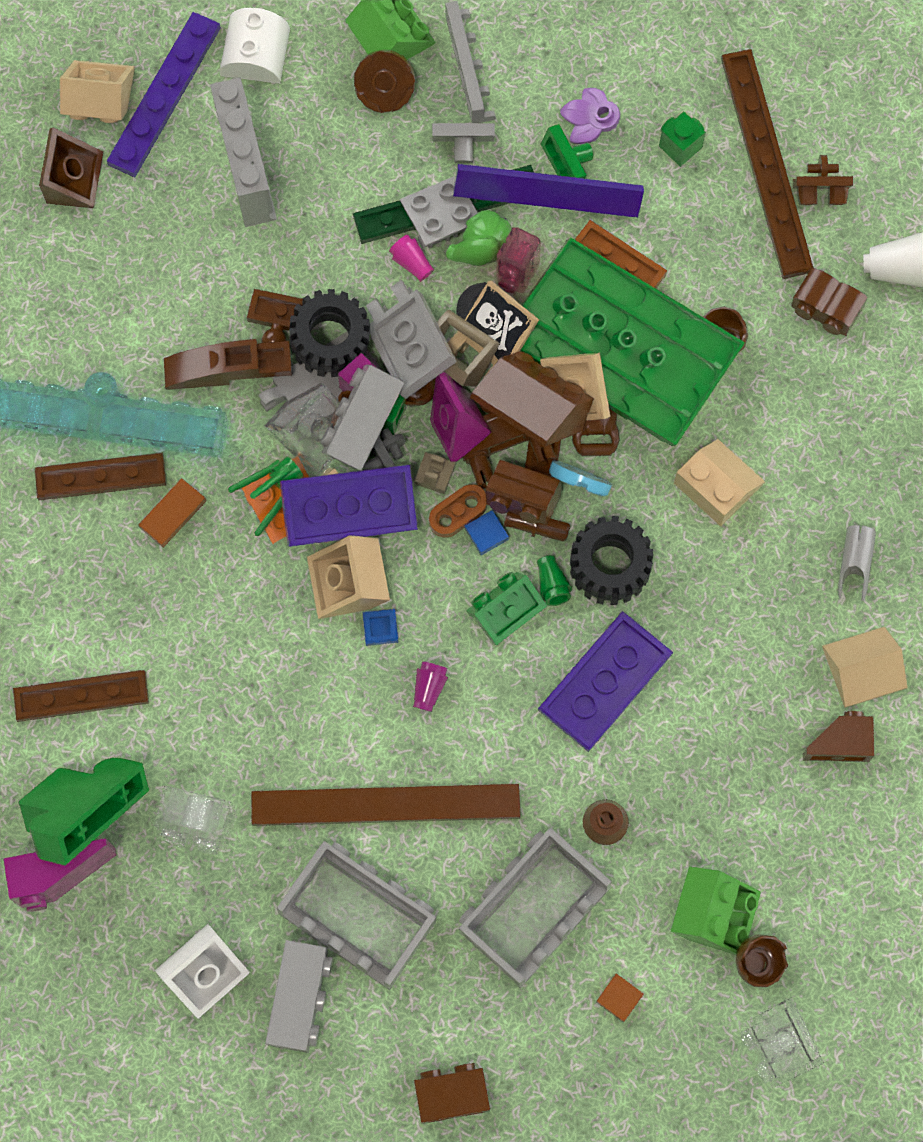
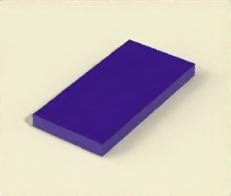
M410 465L280 481L287 546L289 547L336 541L349 535L366 537L418 530Z
M622 611L540 705L538 711L589 752L673 655V652Z

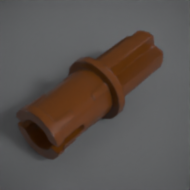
M507 512L504 527L532 533L531 537H535L537 534L562 542L566 541L570 530V525L562 521L550 518L547 525L539 522L530 524L522 520L519 515Z

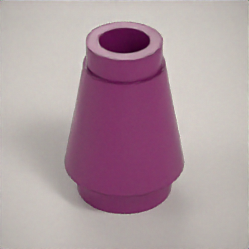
M422 661L420 669L417 668L413 707L432 712L433 706H435L448 679L446 676L448 668Z

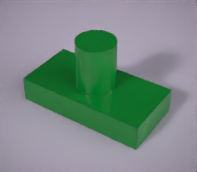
M559 124L548 127L541 146L558 176L585 179L587 175L581 164L593 159V150L590 144L586 142L571 147Z

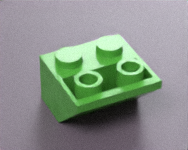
M361 0L345 19L367 54L378 50H390L404 56L408 60L436 43L429 33L428 26L419 19L409 0Z
M689 866L670 932L689 941L736 955L742 942L749 938L761 892L722 871Z

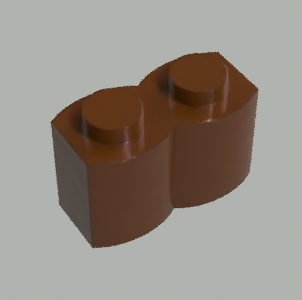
M812 267L794 295L791 307L795 309V313L805 320L814 319L819 321L827 332L833 335L841 334L847 336L863 310L868 297L856 288L841 283L828 273Z

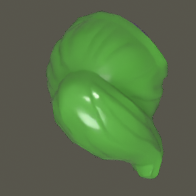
M490 210L481 211L467 220L463 241L456 245H450L446 251V257L452 261L473 266H482L486 263L496 262L510 247L513 239L512 227L506 218L500 217L496 212Z

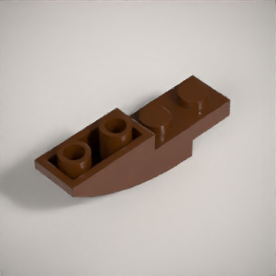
M256 339L212 344L173 354L164 358L165 389L229 385V380L292 376L289 341L257 344Z

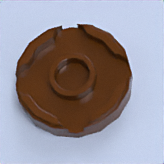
M378 50L369 53L360 61L354 73L355 92L364 106L375 112L397 111L409 102L414 92L415 75L413 68L404 56L394 51Z

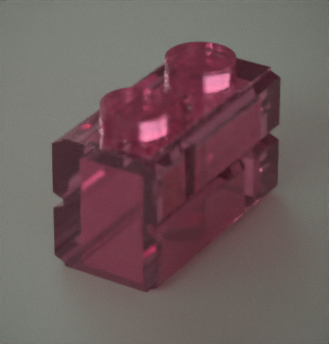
M512 227L506 238V243H503L497 254L496 280L498 285L506 292L515 293L516 291L524 293L531 278H533L539 268L541 241L538 237L518 227Z

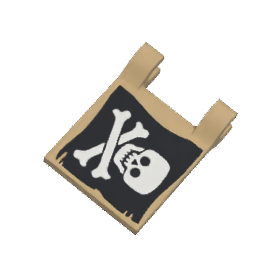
M491 280L487 282L465 319L499 342V347L490 361L493 366L501 357L519 352L539 321L538 318ZM457 331L448 342L454 357L457 356L458 352L464 353L469 345L479 353L483 350L482 346L460 331Z

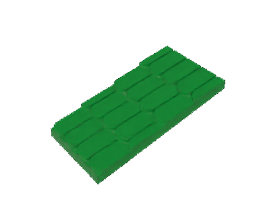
M573 238L566 240L542 277L522 303V306L538 318L539 321L520 352L531 355L533 360L540 365V360L546 357L600 353L609 409L671 446L678 444L745 344L742 340Z

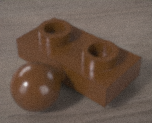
M254 289L247 321L271 327V329L263 334L262 343L287 341L283 330L289 331L291 315L294 316V308L297 304L302 306V298Z

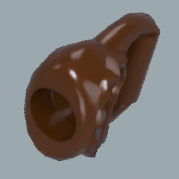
M609 409L610 417L606 419L586 420L582 432L572 435V442L576 452L581 456H611L616 451L620 441L619 430L616 425L617 413ZM584 435H610L611 443L581 444L580 442L581 437Z

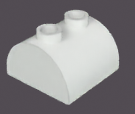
M242 8L234 11L230 15L219 72L220 76L241 77V79L280 84L290 32L287 21L273 12L259 8Z
M209 924L155 970L197 1019L250 973Z

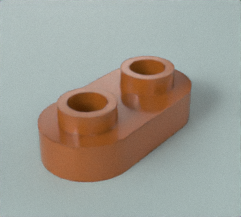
M465 485L436 505L429 515V525L432 532L439 537L449 538L464 529L465 525L482 516L487 509L485 491L477 485ZM469 499H474L477 505L474 508H469L465 505V502ZM442 518H449L452 521L451 524L447 527L440 525L439 521Z

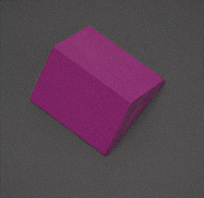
M442 372L436 377L430 422L450 461L457 462L487 437L491 431L474 400L470 398L471 394L448 374Z

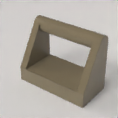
M447 310L437 321L443 335L446 334L451 325L482 346L483 350L469 366L455 357L457 362L444 372L462 386L476 387L497 351L499 342L451 310Z

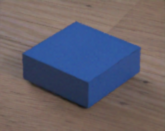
M493 510L465 525V531L480 555L509 540L508 534Z
M395 609L362 612L366 646L399 643Z

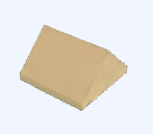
M885 627L822 646L845 708L908 688L902 649Z

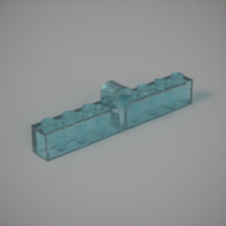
M105 372L91 375L85 383V389H78L77 392L65 390L64 387L55 384L40 387L34 386L33 383L25 380H16L15 383L0 379V427L211 457L222 458L229 421L226 412H222L218 407L204 406L203 409L193 408L187 403L178 401L172 402V405L164 404L149 397H142L140 400L128 399L127 396L120 393L115 379ZM108 390L106 394L98 395L101 391Z

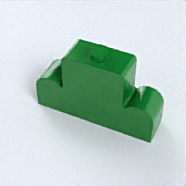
M108 758L97 763L92 774L58 768L19 800L18 803L27 832L31 833L38 858L66 866L149 791L143 763L123 758Z

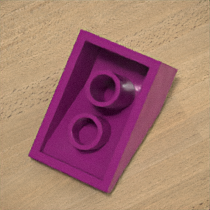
M106 838L94 840L66 866L38 858L36 852L3 858L9 899L21 908L26 907L27 912L44 910L47 908V903L57 901L117 855L116 849Z

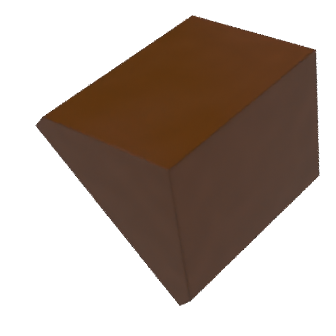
M54 127L50 128L39 183L46 203L94 208L104 151Z

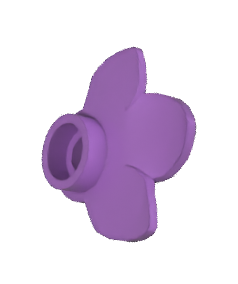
M584 88L582 100L569 101L560 110L562 117L575 125L570 136V142L574 144L595 141L602 131L608 132L616 128L620 120V111L617 105L608 101L605 93L597 88ZM609 112L606 117H600V115Z

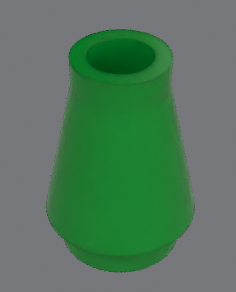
M547 555L538 559L540 595L543 600H545L548 606H558L569 601L572 587L559 567L555 556Z

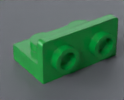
M519 572L505 574L497 581L498 586L489 593L485 591L476 596L471 601L472 606L466 610L469 616L476 619L494 645H498L547 607V604L526 574Z

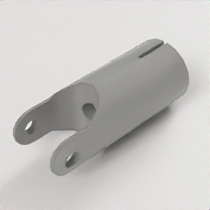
M860 525L847 527L838 583L839 598L842 596L844 581L850 574H857L864 579L861 601H864L866 597L876 531L870 527L862 526L861 533Z

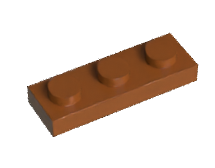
M591 220L588 221L575 238L579 243L654 288L659 286L667 274L666 269Z

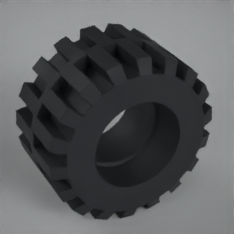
M328 289V294L323 295L321 290L315 291L314 298L312 299L309 295L305 296L302 299V306L297 304L294 308V316L291 315L289 328L290 348L292 354H296V361L299 365L304 363L305 370L310 373L313 369L317 370V376L324 377L325 372H331V377H338V371L343 370L360 353L365 356L370 336L369 319H366L367 312L365 308H359V301L355 297L351 301L348 300V293L341 291L340 295H335V289ZM334 321L341 324L349 335L345 341L338 345L325 346L315 341L310 332L321 322Z
M612 516L611 521L606 522L605 517L598 518L595 525L592 521L586 524L585 530H580L576 535V541H573L571 549L570 574L571 578L576 580V588L579 591L583 589L585 591L584 596L589 600L592 596L596 597V603L602 605L604 600H609L610 605H617L618 600L621 599L626 603L631 600L633 594L635 596L639 595L642 587L646 586L653 564L654 555L653 549H650L651 541L648 536H642L644 530L639 525L634 529L632 527L633 521L626 519L624 523L618 522V516ZM603 547H617L623 550L629 557L630 567L621 574L608 575L595 567L592 562V555Z

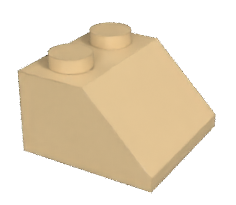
M74 60L60 77V114L70 115V118L75 120H85L88 117L100 118V121L105 123H115L122 120L128 110L134 66Z
M719 439L703 447L677 471L674 484L719 526H722L765 483L760 476Z
M349 535L307 557L318 619L370 610L390 600L378 538Z

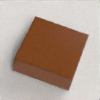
M616 973L596 1003L624 1023L644 993Z

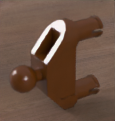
M480 405L481 409L489 413L484 415L483 418L491 433L462 457L466 464H470L476 485L482 489H486L487 486L484 475L487 483L493 475L488 458L497 452L530 441L538 466L547 465L544 452L550 464L553 460H557L552 444L543 446L482 405Z

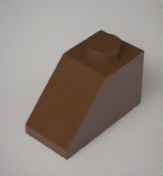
M861 711L844 712V716H839L806 748L803 753V761L870 762L874 757L873 716H864V712Z

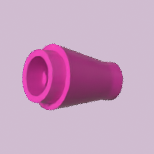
M408 234L400 238L389 249V252L393 255L392 260L414 275L420 282L434 271L415 238L411 239Z

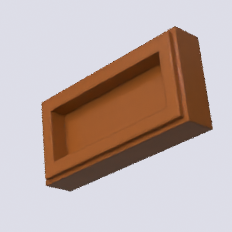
M181 478L138 526L164 548L207 500Z

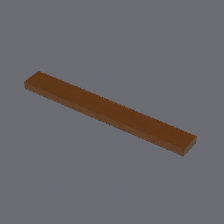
M752 49L724 54L721 56L722 65L782 279L808 274L813 264Z
M519 784L251 791L252 826L520 819Z

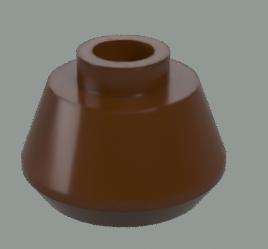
M603 799L592 803L586 809L583 816L584 831L597 844L611 845L617 843L624 837L628 829L629 822L626 811L620 804L612 800Z

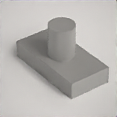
M432 123L433 142H454V162L472 163L473 142H494L495 123Z

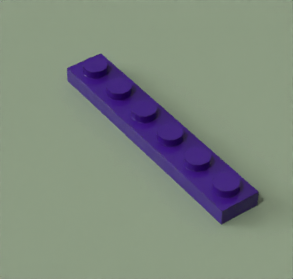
M192 12L108 157V166L134 178L136 177L220 31V23Z

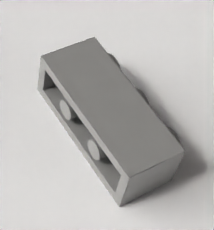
M364 365L363 369L357 368L350 381V386L353 389L349 398L343 397L336 409L335 415L339 416L334 428L329 426L321 440V444L324 445L322 453L355 470L361 471L405 382L372 365Z
M286 940L265 1042L268 1046L309 1053L310 1046H316L320 1029L319 1025H314L316 1012H323L326 999V991L321 990L323 977H330L333 957L327 956L328 950L326 947Z

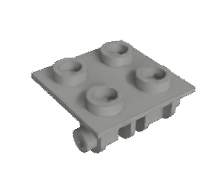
M455 176L400 199L401 204L419 234L418 241L422 248L427 246L429 249L433 248L434 244L441 242L443 239L449 241L452 235L454 238L458 237V233L466 230L467 220L478 214L470 198L453 196Z

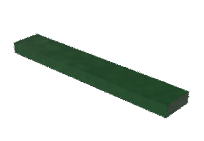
M532 165L513 169L515 171L534 173ZM470 198L477 212L511 204ZM400 200L353 213L361 244L416 230Z

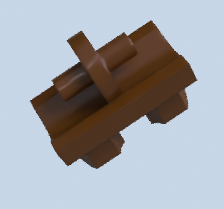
M819 155L818 164H807V173H818V176H797L796 179H793V189H797L799 205H817V189H828V205H845L847 203L848 190L853 186V176H828V173H839V164H828L827 155Z

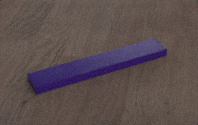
M464 164L457 165L453 196L636 218H638L644 194L643 185Z

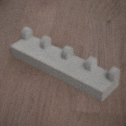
M458 1L445 3L446 21L471 122L482 123L495 120L496 115L494 111L484 112L482 97L490 95L489 88L487 86L479 87L475 70L483 68L482 60H472L468 43L476 42V36L472 32L465 33L462 21L470 18L469 9H459Z

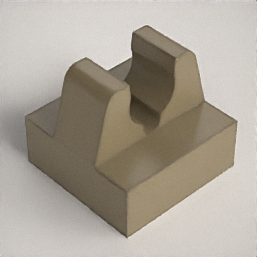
M425 452L414 483L445 494L456 462H451L446 458Z

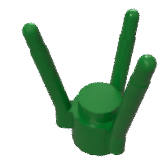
M286 456L283 460L279 461L277 459L268 467L230 486L228 491L230 493L235 492L269 474L270 479L250 494V497L255 499L274 484L280 489V481L302 478L303 473L295 462ZM282 497L278 499L254 532L255 536L262 534L282 508Z

